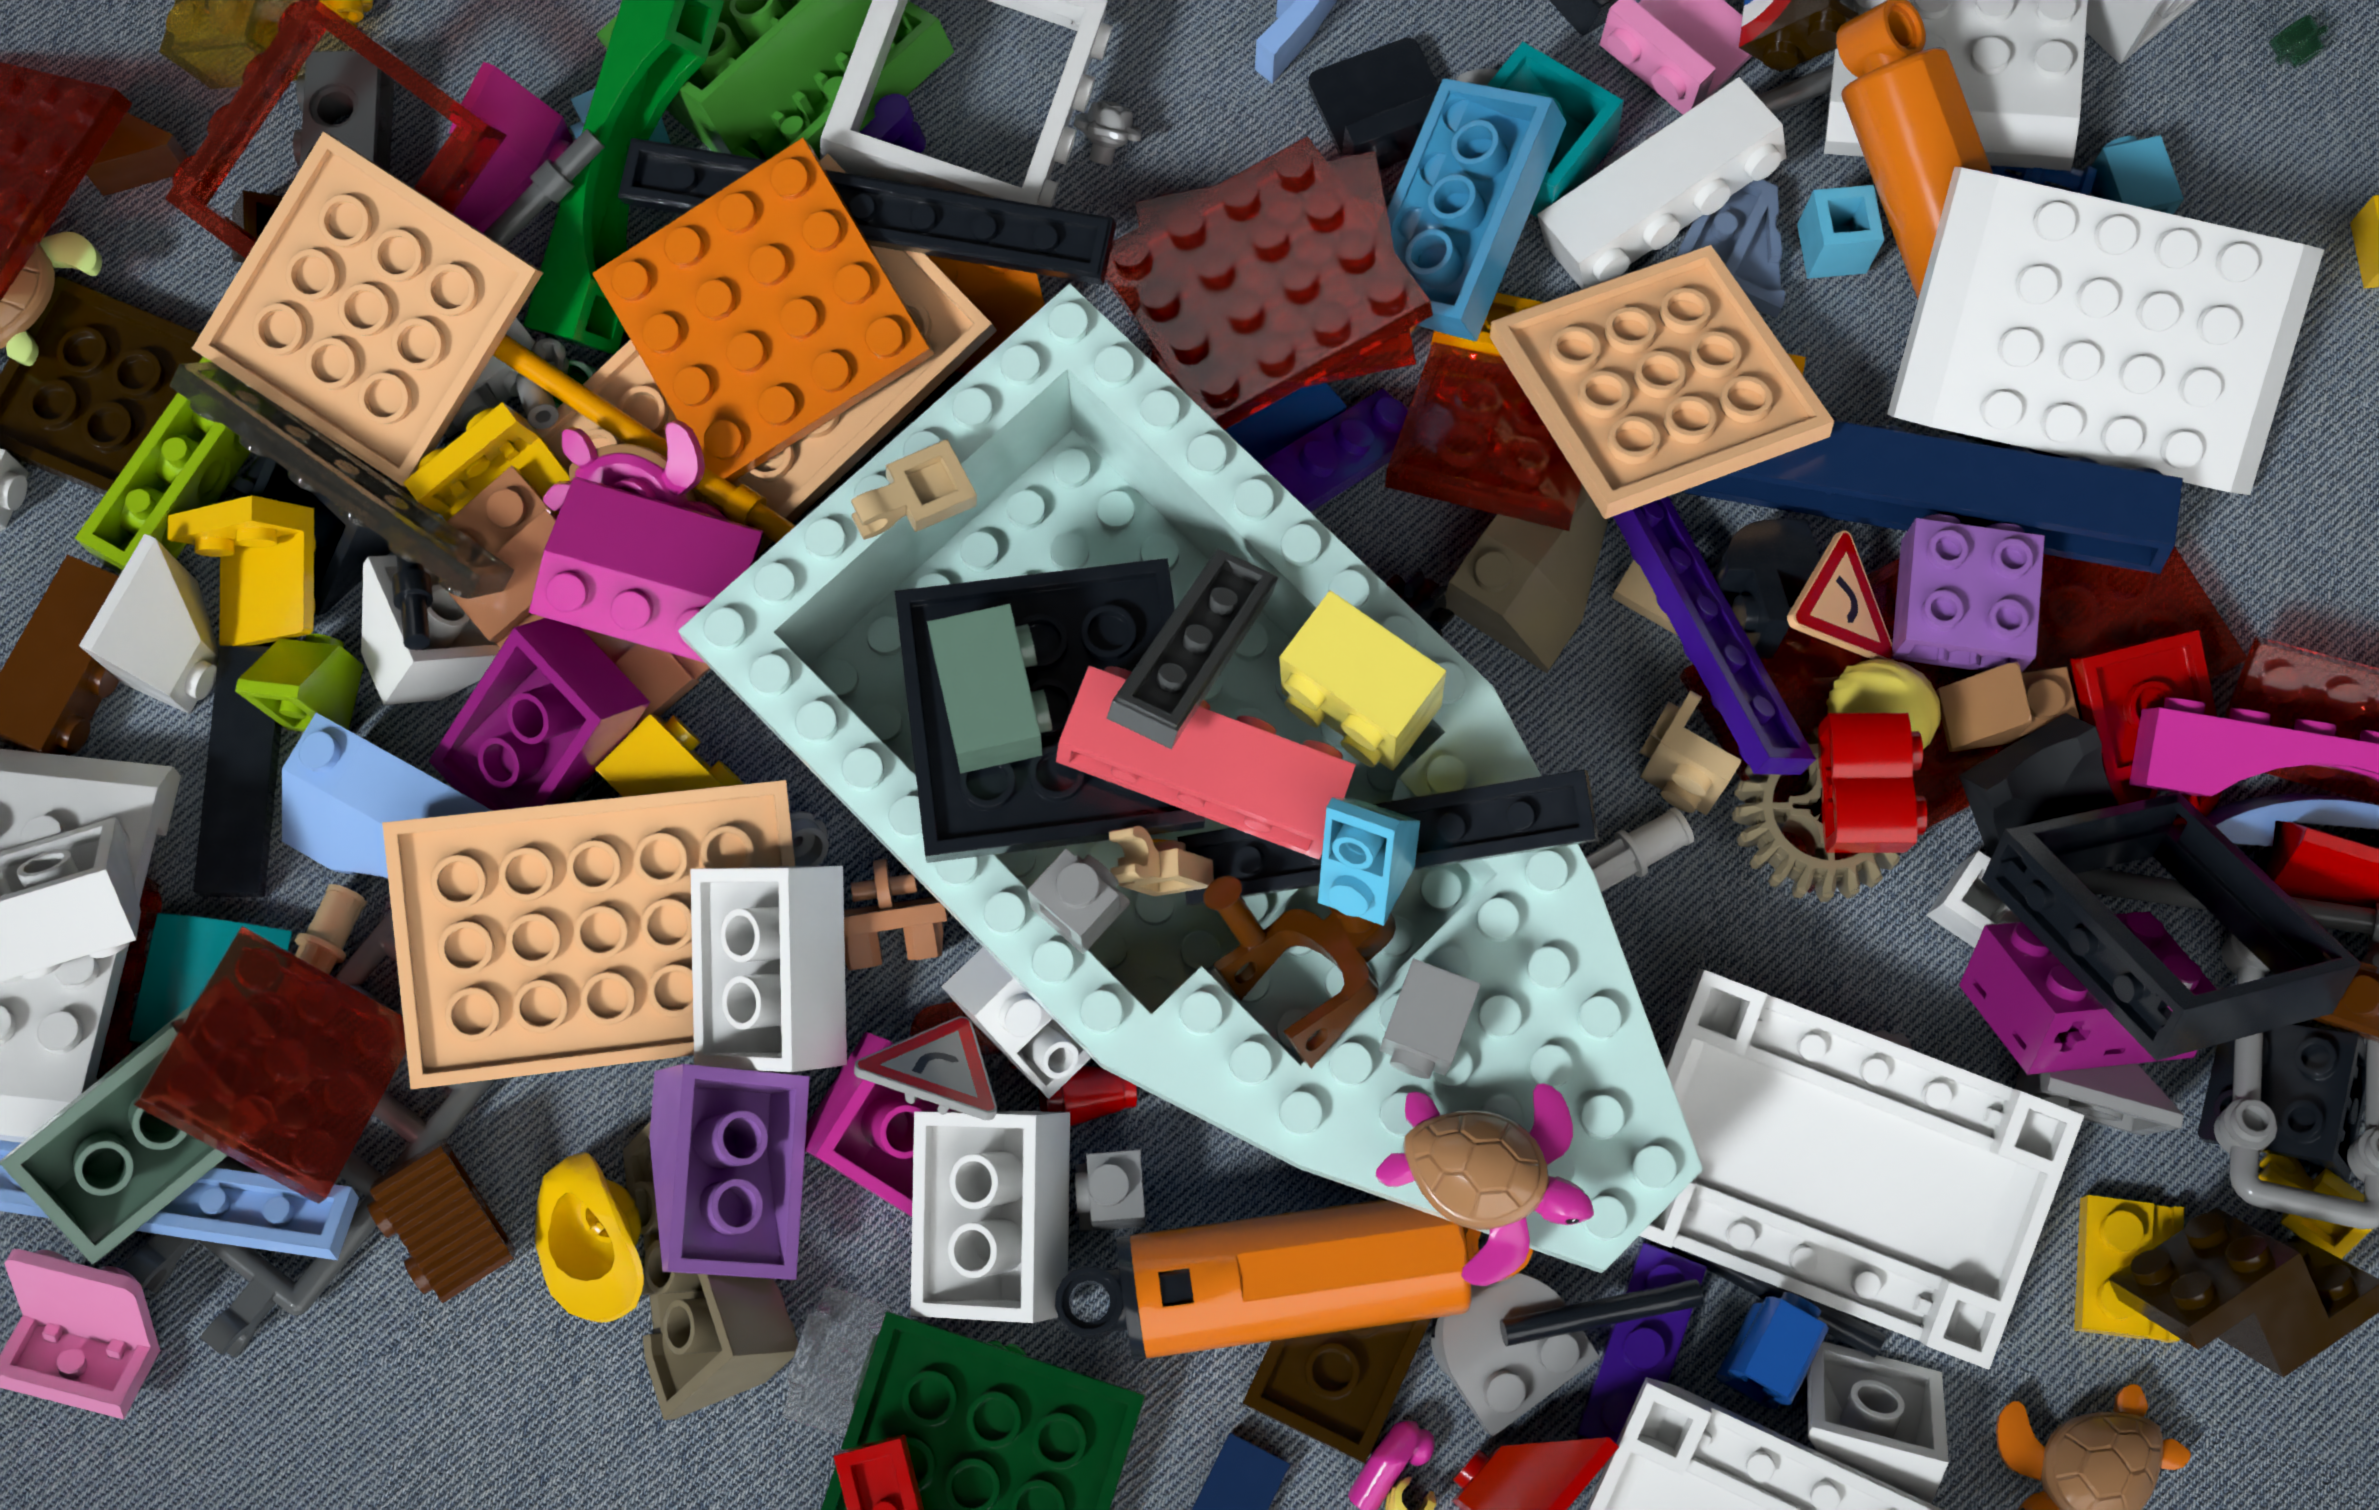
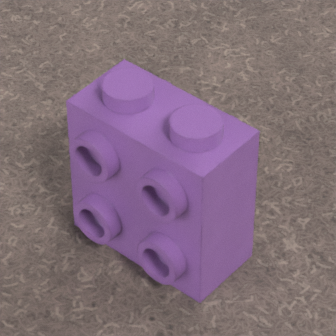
M1930 515L1923 519L1916 518L1901 540L1891 659L1984 672L2007 663L2018 662L2022 673L2036 657L2045 536L2024 533L2025 531L2022 527L2007 523L1992 524L1985 528L1961 524L1959 519L1949 515Z

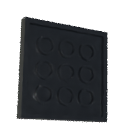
M1168 558L895 591L922 834L927 863L1109 840L1110 831L1133 826L1144 827L1150 835L1205 827V817L1056 762L1059 740L1088 666L1103 671L1106 667L1114 666L1132 672L1174 612L1175 606ZM1010 604L1015 627L1028 624L1030 628L1037 665L1025 667L1030 691L1044 689L1052 731L1040 733L1043 756L960 774L927 621Z

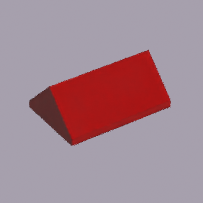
M2275 821L2273 846H2268L2266 874L2289 896L2372 908L2375 902H2379L2378 847L2299 823Z

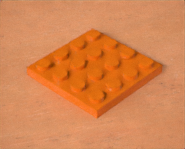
M804 138L793 143L592 273L675 417L693 429L702 449L705 468L730 483L935 354L812 147Z

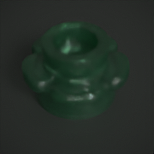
M2308 14L2295 21L2269 41V45L2277 55L2274 59L2275 62L2281 65L2288 60L2294 69L2305 64L2326 48L2320 38L2328 32L2329 27L2327 25L2320 27L2312 14Z

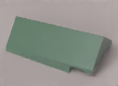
M224 977L2 1158L0 1165L89 1262L94 1265L261 1129L259 1123L313 1080V1078Z

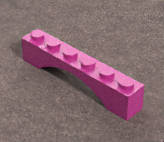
M2166 697L2163 708H2147L2141 711L2129 785L2174 793L2179 792L2180 794L2191 796H2213L2241 780L2277 768L2301 765L2334 767L2368 776L2379 782V732L2361 730L2358 741L2335 737L2337 725L2296 719L2294 730L2269 726L2271 714L2230 708L2229 719L2204 715L2205 703Z

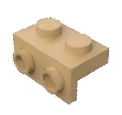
M1690 690L1681 707L1668 702L1639 752L1650 759L1640 778L1661 789V796L1672 806L1689 813L1698 810L1707 815L1729 784L1742 760L1684 728L1702 696Z

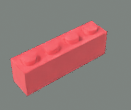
M1088 666L1059 740L1056 757L1057 763L1315 859H1320L1323 850L1326 807L1332 797H1345L1356 764L1343 760L1342 753L1328 744L1314 740H1306L1299 744L1276 735V729L1261 719L1242 715L1238 716L1235 720L1213 712L1205 700H1203L1173 748H1167L1107 719L1112 700L1132 672L1114 666L1106 667L1104 671Z

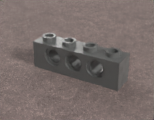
M380 51L306 52L305 75H299L296 82L297 101L300 110L303 112L302 129H296L293 135V152L295 161L300 166L299 170L322 132H326L390 172L394 78ZM351 115L345 122L333 125L340 117Z

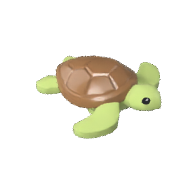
M20 192L7 198L0 210L2 227L0 228V349L6 347L7 356L20 364L31 366L35 363L39 350L38 345L27 330L40 317L51 299L55 284L54 269L73 268L87 275L97 276L102 267V256L85 237L75 232H61L37 239L41 227L40 209L31 195Z

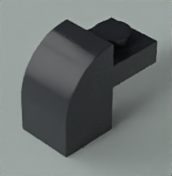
M1769 519L1756 521L1744 526L1731 539L1713 575L1760 659L1773 658L1790 627L1787 621L1790 608L1793 607L1821 559L1807 519Z

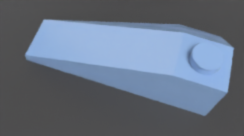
M315 713L282 767V842L338 873L352 875L359 873L388 879L382 822L493 811L318 713Z

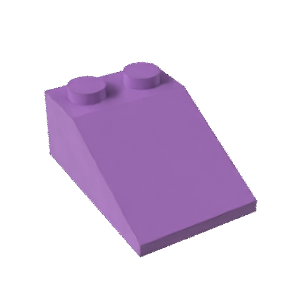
M680 1064L654 1072L649 1140L663 1272L796 1280L810 1076Z

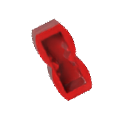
M1828 713L1819 724L1818 729L1819 771L1822 784V823L1826 853H1906L1917 843V835H1924L1927 827L1926 800L1923 795H1916L1913 781V771L1920 770L1923 760V742L1920 732L1911 730L1908 713Z

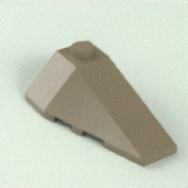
M1555 440L1483 532L1449 581L1445 594L1446 609L1451 610L1456 616L1546 673L1549 672L1581 625L1609 518H1603Z
M650 1121L623 1149L627 1191L634 1199L635 1206L639 1210L641 1219L640 1234H643L644 1283L641 1295L650 1296L654 1333L643 1336L645 1361L663 1419L673 1420L766 1383L801 1350L796 1339L794 1324L789 1318L781 1291L773 1279L662 1271L649 1140Z

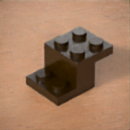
M2216 1207L2208 1213L2192 1218L2185 1225L2184 1229L2154 1249L2140 1253L2131 1261L2130 1265L2109 1278L2110 1284L2120 1302L2199 1350L2214 1339L2219 1338L2283 1378L2379 1313L2378 1278L2297 1235L2289 1241L2282 1243Z

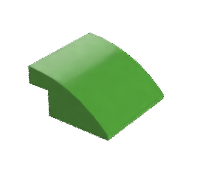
M722 0L724 4L707 60L684 83L666 110L711 151L769 160L793 143L804 138L820 161V138L872 0ZM910 1L906 4L859 132L875 118L874 109L881 98L889 94H901L907 97L954 53L939 19ZM617 16L596 34L606 48H608Z

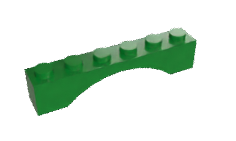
M622 0L582 133L587 128L591 130L604 143L605 148L572 180L575 187L561 200L540 269L544 273L534 288L524 327L569 344L612 355L618 352L625 329L592 273L627 251L626 236L629 205L624 204L618 198L631 138L649 141L667 106L684 83L707 60L724 1Z

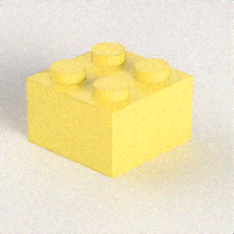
M1329 590L1279 656L1282 694L1288 697L1284 702L1285 706L1296 717L1312 727L1318 728L1321 722L1338 732L1344 737L1340 742L1342 747L1354 758L1369 767H1375L1379 761L1394 771L1442 705L1446 670L1331 590Z

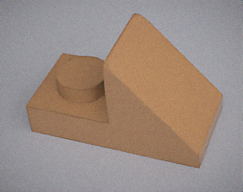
M2011 662L1936 690V694L1940 699L1941 720L1949 752L2015 743L2065 713L2079 719L2067 667L2021 673L2019 663Z

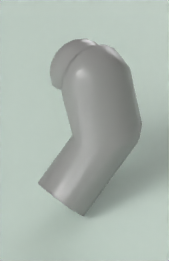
M545 338L533 345L531 348L532 352L565 374H568L569 360L566 358V349L561 342ZM518 373L516 388L528 423L537 429L550 428L556 423L559 416L553 395Z

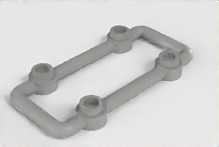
M2232 933L2222 945V958L2226 966L2237 975V984L2264 978L2270 972ZM2368 938V953L2360 960L2361 962L2379 967V942L2369 941ZM2263 1032L2235 1040L2232 1103L2217 1117L2214 1124V1133L2220 1146L2230 1154L2231 1185L2239 1197L2246 1203L2259 1208L2357 1229H2373L2379 1226L2378 1042L2367 1039L2365 1132L2350 1145L2347 1152V1160L2351 1171L2359 1180L2364 1182V1202L2259 1179V1154L2275 1139L2277 1132L2274 1113L2265 1103L2261 1102Z

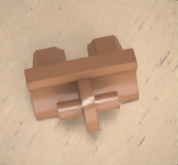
M887 859L873 861L874 880L851 883L853 902L878 899L879 905L844 910L845 963L848 970L882 965L883 956L879 932L903 928L908 960H922L942 956L943 922L948 920L949 911L934 896L894 902V896L918 892L916 878L912 874L891 877Z

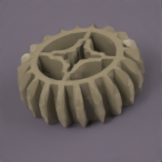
M1816 727L1811 732L1808 740V745L1816 760L1806 769L1809 770V780L1803 786L1804 794L1790 796L1786 802H1773V794L1777 782L1788 775L1754 774L1750 766L1747 765L1745 772L1750 780L1740 781L1734 793L1745 804L1735 808L1732 812V819L1739 824L1751 826L1742 831L1737 837L1738 846L1751 847L1757 845L1759 850L1749 861L1751 868L1759 869L1768 862L1775 869L1768 880L1770 887H1778L1788 877L1794 880L1792 886L1794 898H1803L1812 884L1815 887L1819 901L1828 902L1834 896L1836 887L1846 899L1853 898L1860 892V882L1873 888L1883 879L1881 869L1892 870L1900 858L1897 853H1858L1852 857L1835 860V853H1826L1823 823L1817 821L1820 814L1813 817L1810 812L1816 802L1817 805H1822V784L1818 757L1819 727ZM1782 832L1793 833L1800 837L1805 844L1807 854L1794 847Z

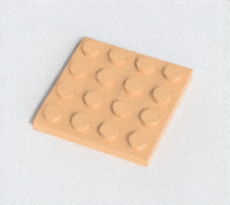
M322 132L192 349L401 486L406 487L403 482L417 471V466L421 459L435 450L544 272L336 137Z
M1712 245L1491 321V341L1604 519L1830 437L1832 432L1833 418Z

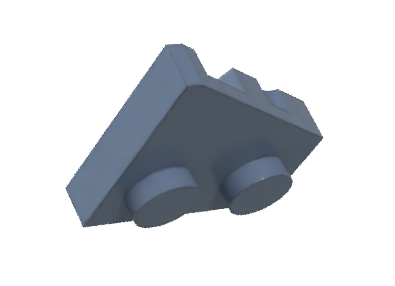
M1763 179L1759 181L1753 180L1731 195L1725 205L1718 211L1710 215H1702L1693 221L1676 255L1677 257L1712 245L1754 307L1775 318L1778 317L1785 302V291L1781 290L1779 262L1782 257L1781 234L1777 230L1776 222L1779 214L1778 186Z

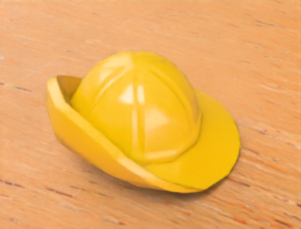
M579 1152L568 1156L543 1176L535 1214V1245L543 1277L551 1296L569 1314L599 1323L615 1321L636 1308L644 1283L643 1266L638 1251L635 1248L641 1232L639 1210L627 1189L614 1181L605 1179L595 1158L586 1152Z

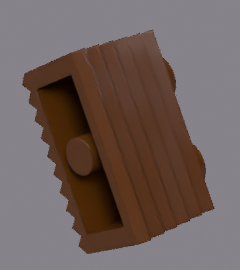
M445 1138L437 1141L432 1146L416 1154L373 1182L369 1191L375 1200L367 1204L368 1211L386 1238L389 1239L395 1234L399 1235L402 1243L411 1255L404 1260L405 1268L417 1288L424 1295L434 1290L439 1300L444 1303L514 1259L516 1248Z

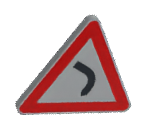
M958 1016L855 1062L854 1074L856 1077L905 1093L907 1103L913 1104L916 1098L938 1104L937 1111L942 1115L946 1114L950 1108L982 1120H992L996 1116L997 1105L972 1021L967 1017Z

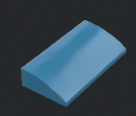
M1442 79L1353 290L1352 296L1356 301L1431 330L1477 341L1567 123L1554 99L1479 84Z

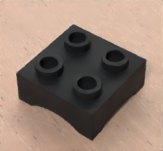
M2065 713L1959 775L1989 858H1992L2005 829L2119 805L2104 771L2101 755L2102 743L2096 726Z

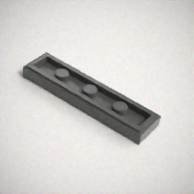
M1217 549L1112 700L1107 719L1172 749L1272 596L1278 577L1221 549Z

